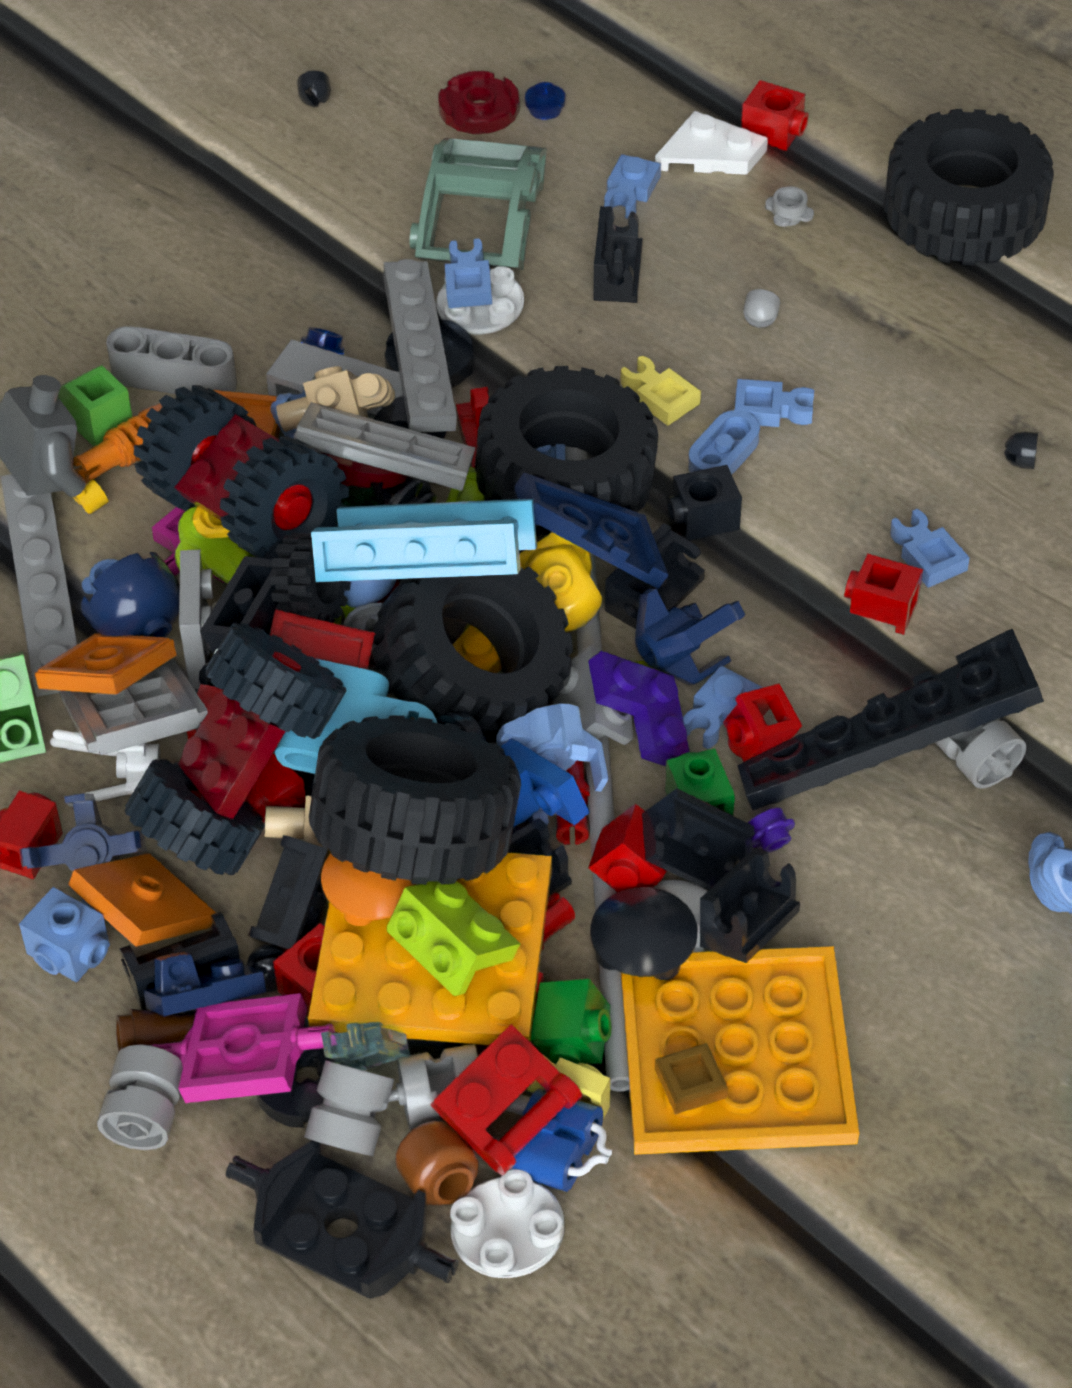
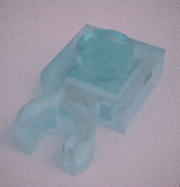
M381 1022L351 1023L346 1025L347 1032L331 1033L326 1031L321 1033L325 1057L334 1058L335 1063L355 1069L367 1070L395 1061L399 1057L410 1056L406 1034L384 1028Z

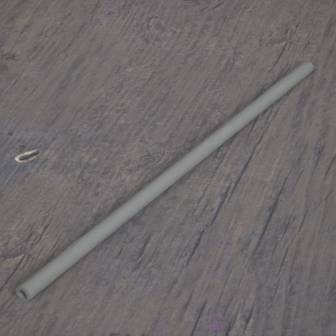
M573 447L565 448V460L577 461L588 459V454L584 450ZM591 553L592 571L590 577L597 587L595 555ZM599 610L585 626L576 629L578 654L590 645L602 650ZM605 735L598 740L602 742L609 780L601 792L595 791L590 762L585 761L586 783L590 787V796L587 797L588 810L590 812L591 858L601 829L615 819L609 737ZM593 873L596 912L597 908L607 898L617 892ZM599 965L600 992L611 1005L609 1015L612 1031L610 1039L604 1045L606 1076L610 1078V1090L621 1092L629 1090L621 972L608 970Z

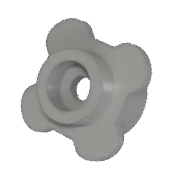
M782 187L765 201V208L774 215L773 222L781 227L796 225L800 221L808 222L814 217V210L807 207V194L797 187Z

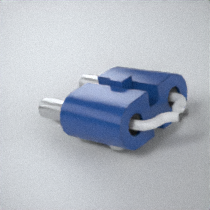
M537 1089L531 1097L520 1095L506 1110L524 1116L547 1091ZM578 1101L571 1109L564 1107L515 1156L516 1164L510 1170L525 1171L531 1176L533 1182L568 1192L578 1176L588 1173L595 1164H607L611 1157L612 1150L605 1146L607 1134L602 1127V1107ZM597 1140V1150L600 1152L601 1155H595L589 1158L586 1161V1163L582 1165L581 1158L583 1154L589 1156Z

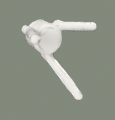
M54 730L53 738L50 740L51 746L88 752L78 732ZM143 743L104 754L117 757V778H126L127 783L86 793L94 794L96 802L124 795H132L152 760L157 759L160 762V745ZM67 803L68 806H73L72 803Z

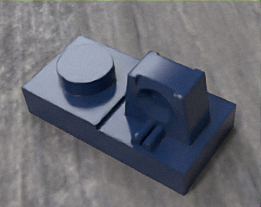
M187 952L155 958V988L144 990L146 1009L162 1016H167L266 993L263 971L243 965V960L231 959L213 963L211 965L212 972L198 975L193 957Z

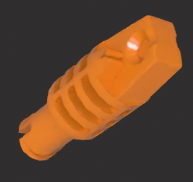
M161 404L144 409L137 416L134 415L126 422L123 421L118 424L116 428H111L106 432L101 443L73 457V466L78 467L75 470L85 479L86 483L115 466L129 467L136 461L141 460L134 455V445L143 444V439L137 436L139 427L148 428L151 420L145 417L151 408L158 412L162 408Z

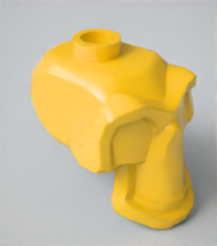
M551 532L537 542L535 550H525L519 554L520 567L525 569L529 566L539 575L536 580L544 588L549 585L557 596L554 603L558 609H564L569 623L565 628V632L585 626L596 615L602 603V596L590 577L592 571L590 552Z

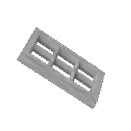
M312 402L300 420L293 438L294 440L297 438L323 453L461 491L463 490L475 452V447Z
M174 658L117 695L59 690L60 697L88 752L99 751L100 755L197 729L208 713L207 708Z

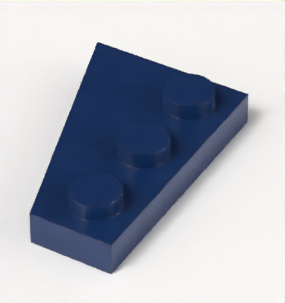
M523 473L514 486L518 499H533L536 525L548 529L657 589L660 588L667 578L668 572L645 515L527 473Z

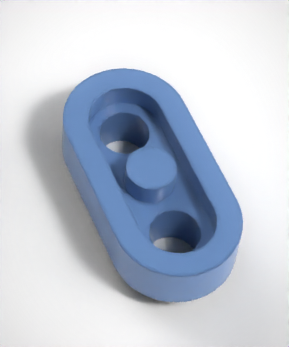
M739 410L727 411L719 415L691 446L688 461L689 472L728 465L733 475L758 446L760 433L758 420L752 414Z

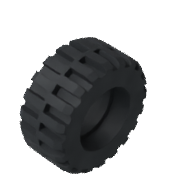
M951 109L948 114L941 115L940 112L930 114L925 118L924 122L919 119L911 124L906 131L899 135L894 142V147L890 150L884 198V210L887 213V220L893 230L898 232L901 240L908 246L914 244L917 252L927 257L930 254L938 256V261L950 263L951 260L962 261V265H975L976 261H985L986 264L998 262L1002 256L1010 258L1021 252L1022 247L1027 248L1037 239L1038 233L1044 228L1054 175L1052 157L1036 133L1030 135L1031 131L1026 125L1019 121L1015 124L1010 121L1008 116L1003 114L989 115L986 114V110L974 109V112ZM958 185H969V186H975V187H979V188H968V187H962V186H958Z
M555 366L552 371H544L543 367L528 372L527 377L523 378L521 375H518L506 382L505 388L500 387L489 397L488 404L481 411L475 462L478 489L484 495V501H487L489 497L493 500L518 499L514 486L522 474L527 473L638 512L644 508L652 489L659 435L657 425L653 421V414L644 401L640 402V397L629 386L622 388L618 379L606 374L604 377L595 375L594 370L581 367V371L569 370V366ZM556 444H565L567 447L584 450L595 457L577 461L560 460L542 454L536 449L546 445H551L552 447L556 446ZM535 524L537 538L539 534L549 535L551 533L548 529Z
M529 566L525 569L521 568L518 574L406 578L400 582L384 601L377 613L378 621L373 626V633H375L373 643L378 645L373 651L375 666L377 669H383V676L389 681L388 694L393 692L398 700L425 705L433 712L436 720L449 712H466L477 721L486 742L490 740L497 743V734L504 724L523 717L536 708L548 706L563 689V681L569 676L572 666V660L569 655L573 652L571 633H565V628L569 623L564 609L557 608L554 603L557 596L549 585L544 588L536 580L539 575ZM442 617L464 621L482 632L492 643L499 656L502 673L485 671L464 659L451 644L445 632Z
M390 715L387 719H379L377 716L366 717L360 723L353 720L343 724L340 729L336 728L319 747L308 816L309 824L323 848H329L332 856L341 862L346 860L351 862L355 869L368 873L372 871L381 874V878L396 881L397 878L411 880L412 884L425 885L428 881H439L442 885L454 884L461 878L466 881L478 878L483 872L487 874L494 869L508 853L521 789V778L512 758L506 756L503 748L496 743L489 744L484 736L474 731L471 733L461 730L460 726L446 723L443 725L432 722L433 719L418 717V720L405 719L404 716Z

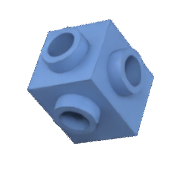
M52 887L19 923L27 954L33 957L36 963L46 972L53 975L61 973L76 983L89 968H95L102 962L110 946L104 916L92 908L85 900L79 902L55 887Z

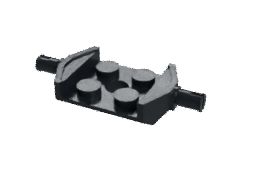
M312 1140L274 1164L271 1169H263L242 1159L238 1155L232 1158L233 1163L230 1162L227 1167L226 1178L233 1179L255 1190L257 1204L253 1231L256 1244L369 1299L386 1295L408 1273L415 1275L418 1268L443 1280L445 1283H449L452 1280V1275L454 1276L459 1263L457 1259H452L435 1251L425 1243L427 1220L426 1193L418 1190L414 1198L337 1163L321 1155L320 1143ZM338 1219L352 1220L358 1226L352 1235L345 1238L333 1237L326 1230L332 1222Z

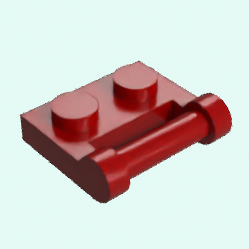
M511 1024L432 1101L430 1106L494 1171L505 1175L516 1164L515 1156L564 1107L571 1109L582 1098V1092L568 1076L560 1073ZM536 1080L547 1093L499 1141L494 1139L486 1129Z

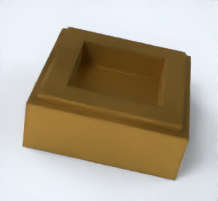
M707 1043L655 1059L656 1074L675 1115L727 1098L728 1087Z

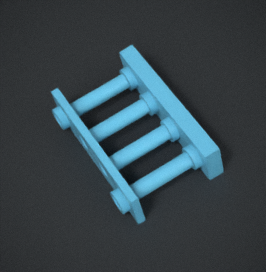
M533 499L338 507L336 509L338 527L315 528L311 532L316 582L518 574L521 570L519 550H535L537 548Z

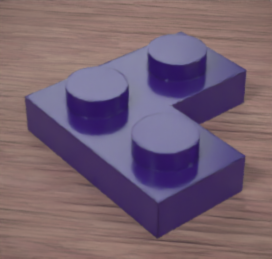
M600 651L588 660L596 703L633 715L641 759L666 766V760L690 752L674 676L604 651Z

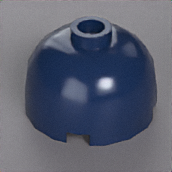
M150 552L152 558L142 559L138 553L128 555L113 563L93 581L92 585L97 591L92 596L90 602L85 596L83 597L81 608L84 617L99 634L107 636L132 635L165 638L170 634L172 625L179 614L180 584L172 570L156 552Z

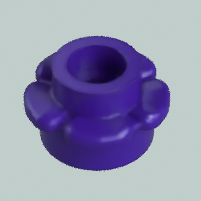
M782 808L769 809L755 816L748 822L754 826L755 835L752 836L753 848L762 847L768 853L784 847L792 839L789 830H792L795 826L794 819H787Z

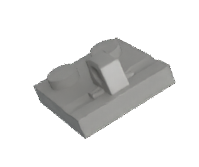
M200 550L180 551L179 627L188 681L193 689H199V671L207 662H210V654L212 653L200 630L212 612V607L208 606L206 601L214 597L212 569H203Z

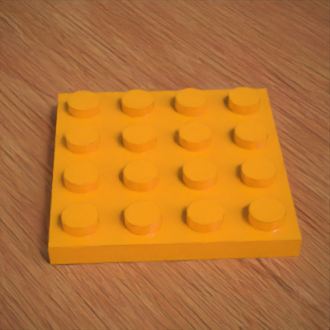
M507 853L502 861L487 874L483 872L478 878L469 881L463 878L456 881L466 888L468 895L486 912L498 918L503 923L504 928L521 943L512 961L477 970L466 992L458 996H453L387 932V925L391 917L373 920L365 926H355L348 923L344 919L343 912L336 909L329 902L308 1016L309 1027L332 1024L335 1033L490 1045L512 1024L530 1042L552 871V856Z
M834 946L761 949L747 963L716 952H692L690 957L681 965L679 973L674 978L668 980H659L653 976H631L621 972L634 1155L858 1144L859 1126ZM707 1043L728 1087L727 1098L675 1115L656 1074L655 1059Z

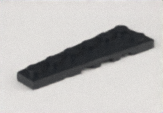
M1007 630L955 656L958 664L935 676L927 670L911 678L913 687L890 698H887L883 692L867 700L868 704L863 708L862 712L850 718L837 715L815 726L812 730L799 734L737 765L745 794L752 810L769 804L779 803L785 798L818 786L827 785L836 779L866 768L875 767L884 761L914 750L923 749L932 743L962 732L971 731L980 725L1010 714L1019 713L1028 707L1044 702L1039 685L1014 630Z

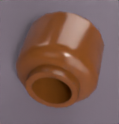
M430 1121L415 1127L403 1138L396 1152L395 1165L414 1195L418 1190L426 1193L427 1205H449L465 1197L470 1192L478 1174L479 1161L473 1149L446 1121Z

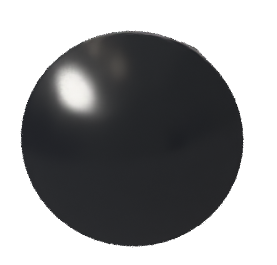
M635 887L613 894L597 908L591 921L590 935L592 945L596 951L597 962L603 968L617 970L631 976H653L659 980H668L674 978L679 973L681 965L692 954L697 943L698 928L692 911L677 896L657 888Z

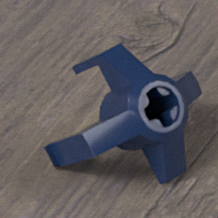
M648 589L640 594L635 631L636 648L642 659L651 668L672 675L676 680L687 685H695L714 673L721 665L725 666L730 663L731 659L729 656H719L698 670L690 654L699 649L703 641L735 621L742 619L745 613L739 601H734L731 604L726 603L702 618L703 616L696 603H691L688 606L684 605L681 608L673 607L667 611L657 589Z
M83 793L64 796L65 803L73 804L76 827L66 834L62 844L19 849L22 867L27 866V869L66 864L71 871H74V869L119 860L121 855L147 851L145 835L140 831L126 832V834L117 835L111 828L103 825L94 794Z

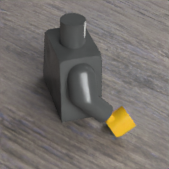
M39 375L33 379L32 386L9 389L0 401V459L24 493L30 496L63 491L68 496L73 497L88 514L94 513L107 504L109 500L99 484L94 479L86 483L85 479L72 468L77 425L75 419L58 398L61 388L60 382L52 376Z

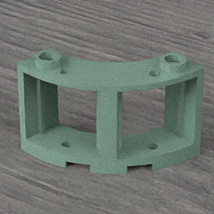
M444 138L439 144H435L423 196L419 223H412L409 244L410 249H416L415 257L421 260L451 263L449 248L434 247L438 218L445 194L510 200L502 254L483 252V260H489V267L505 266L510 269L524 270L527 239L531 222L530 209H525L527 201L536 202L539 192L543 190L547 148ZM458 249L461 252H469V250Z

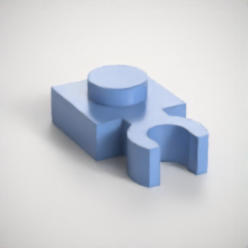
M621 154L607 180L604 206L612 208L619 205L625 206L626 219H628L631 211L636 213L637 200L648 202L661 177V163Z
M479 238L474 239V248L469 252L459 251L457 241H451L449 244L451 263L445 264L448 308L492 305L489 260H483L481 240Z
M737 379L734 411L752 414L758 420L760 426L779 427L780 418H788L791 422L799 425L812 424L814 390L801 387L785 392L782 391L783 382Z
M918 509L912 511V527L902 525L897 518L892 519L891 538L897 544L903 546L901 557L908 565L923 569L922 582L927 588L968 571L970 557L943 527L931 532L927 528L928 518L922 511Z
M721 665L694 695L693 709L683 716L687 736L696 728L706 729L703 734V747L706 749L713 747L719 740L720 727L724 725L723 721L737 705L735 698L741 693L762 687Z

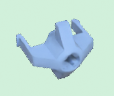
M560 703L536 708L525 716L504 724L497 734L496 742L500 747L513 738L565 771L576 760L590 762L595 791L601 792L609 780L602 742L582 729L578 706ZM541 808L528 818L529 823L538 818L546 825L549 823L548 815Z

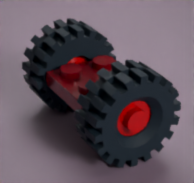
M192 385L191 391L185 387L175 389V399L166 394L159 400L162 408L158 412L151 408L145 417L149 418L151 422L148 428L140 426L137 436L143 439V444L134 445V455L142 460L135 464L137 473L144 477L141 480L142 483L152 490L153 493L177 508L186 511L192 507H200L222 522L223 527L229 530L227 536L231 541L253 556L263 558L266 552L270 551L269 547H272L277 540H282L286 535H291V533H311L315 528L338 527L336 523V509L338 507H348L341 503V499L349 497V487L341 483L347 479L344 471L337 467L338 463L327 455L297 438L295 440L289 436H280L279 439L258 428L254 419L247 416L249 412L242 406L210 388L205 389L199 385Z
M233 623L205 669L206 676L212 679L210 682L216 688H220L221 691L211 700L207 715L195 735L185 744L179 762H175L173 765L169 760L161 759L159 762L155 759L149 764L125 805L124 811L126 815L130 816V822L134 826L141 827L142 830L140 832L147 838H154L158 841L157 845L165 851L170 849L177 854V858L185 862L190 860L195 863L196 867L207 870L209 867L216 874L223 875L225 872L228 875H234L235 872L238 873L265 828V823L261 822L262 817L260 814L253 812L254 808L248 802H244L285 732L289 733L292 730L297 736L305 738L307 735L311 739H316V737L321 735L346 693L343 682L333 677L334 673L331 670L320 666L318 660L312 656H306L301 652V649L293 644L291 646L286 644L282 638L274 634L270 636L263 629L257 627L253 629L248 624L241 623L239 625L238 623Z

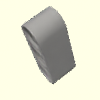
M134 326L117 328L107 336L106 345L111 374L123 386L175 394V389L181 387L191 391L192 385H199L205 389L210 388L212 390L235 392L237 388L233 350L225 341Z

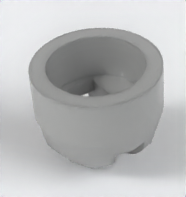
M764 289L750 291L746 295L743 307L746 321L756 328H766L773 324L779 313L781 304L779 297L773 292Z

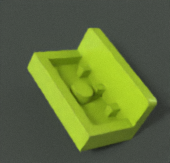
M429 881L426 885L416 884L405 887L387 925V932L453 996L466 992L477 970L512 961L521 944L504 928L503 923L498 918L486 912L468 895L466 888L458 882L441 885L439 881Z

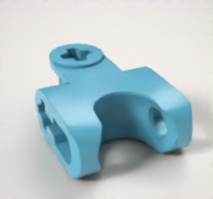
M316 659L320 662V666L331 670L334 673L333 677L343 682L346 693L319 737L311 739L306 735L304 738L297 736L292 730L289 733L285 732L275 749V755L277 760L285 767L315 774L319 747L336 728L340 729L345 723L353 720L360 723L364 718L377 716L379 719H387L390 715L404 716L405 719L414 717L415 720H418V717L433 719L432 722L437 723L433 712L425 705L387 697L389 681L380 673Z

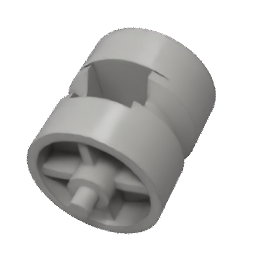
M1000 718L980 725L971 731L962 732L935 742L950 759L956 760L957 767L977 788H988L1010 777L1026 752V743L1007 722L1000 721Z
M474 1044L444 1049L440 1059H433L428 1052L397 1058L400 1083H396V1089L391 1090L388 1102L398 1100L399 1105H404L409 1130L414 1129L420 1124L442 1120V1117L430 1104L478 1057Z

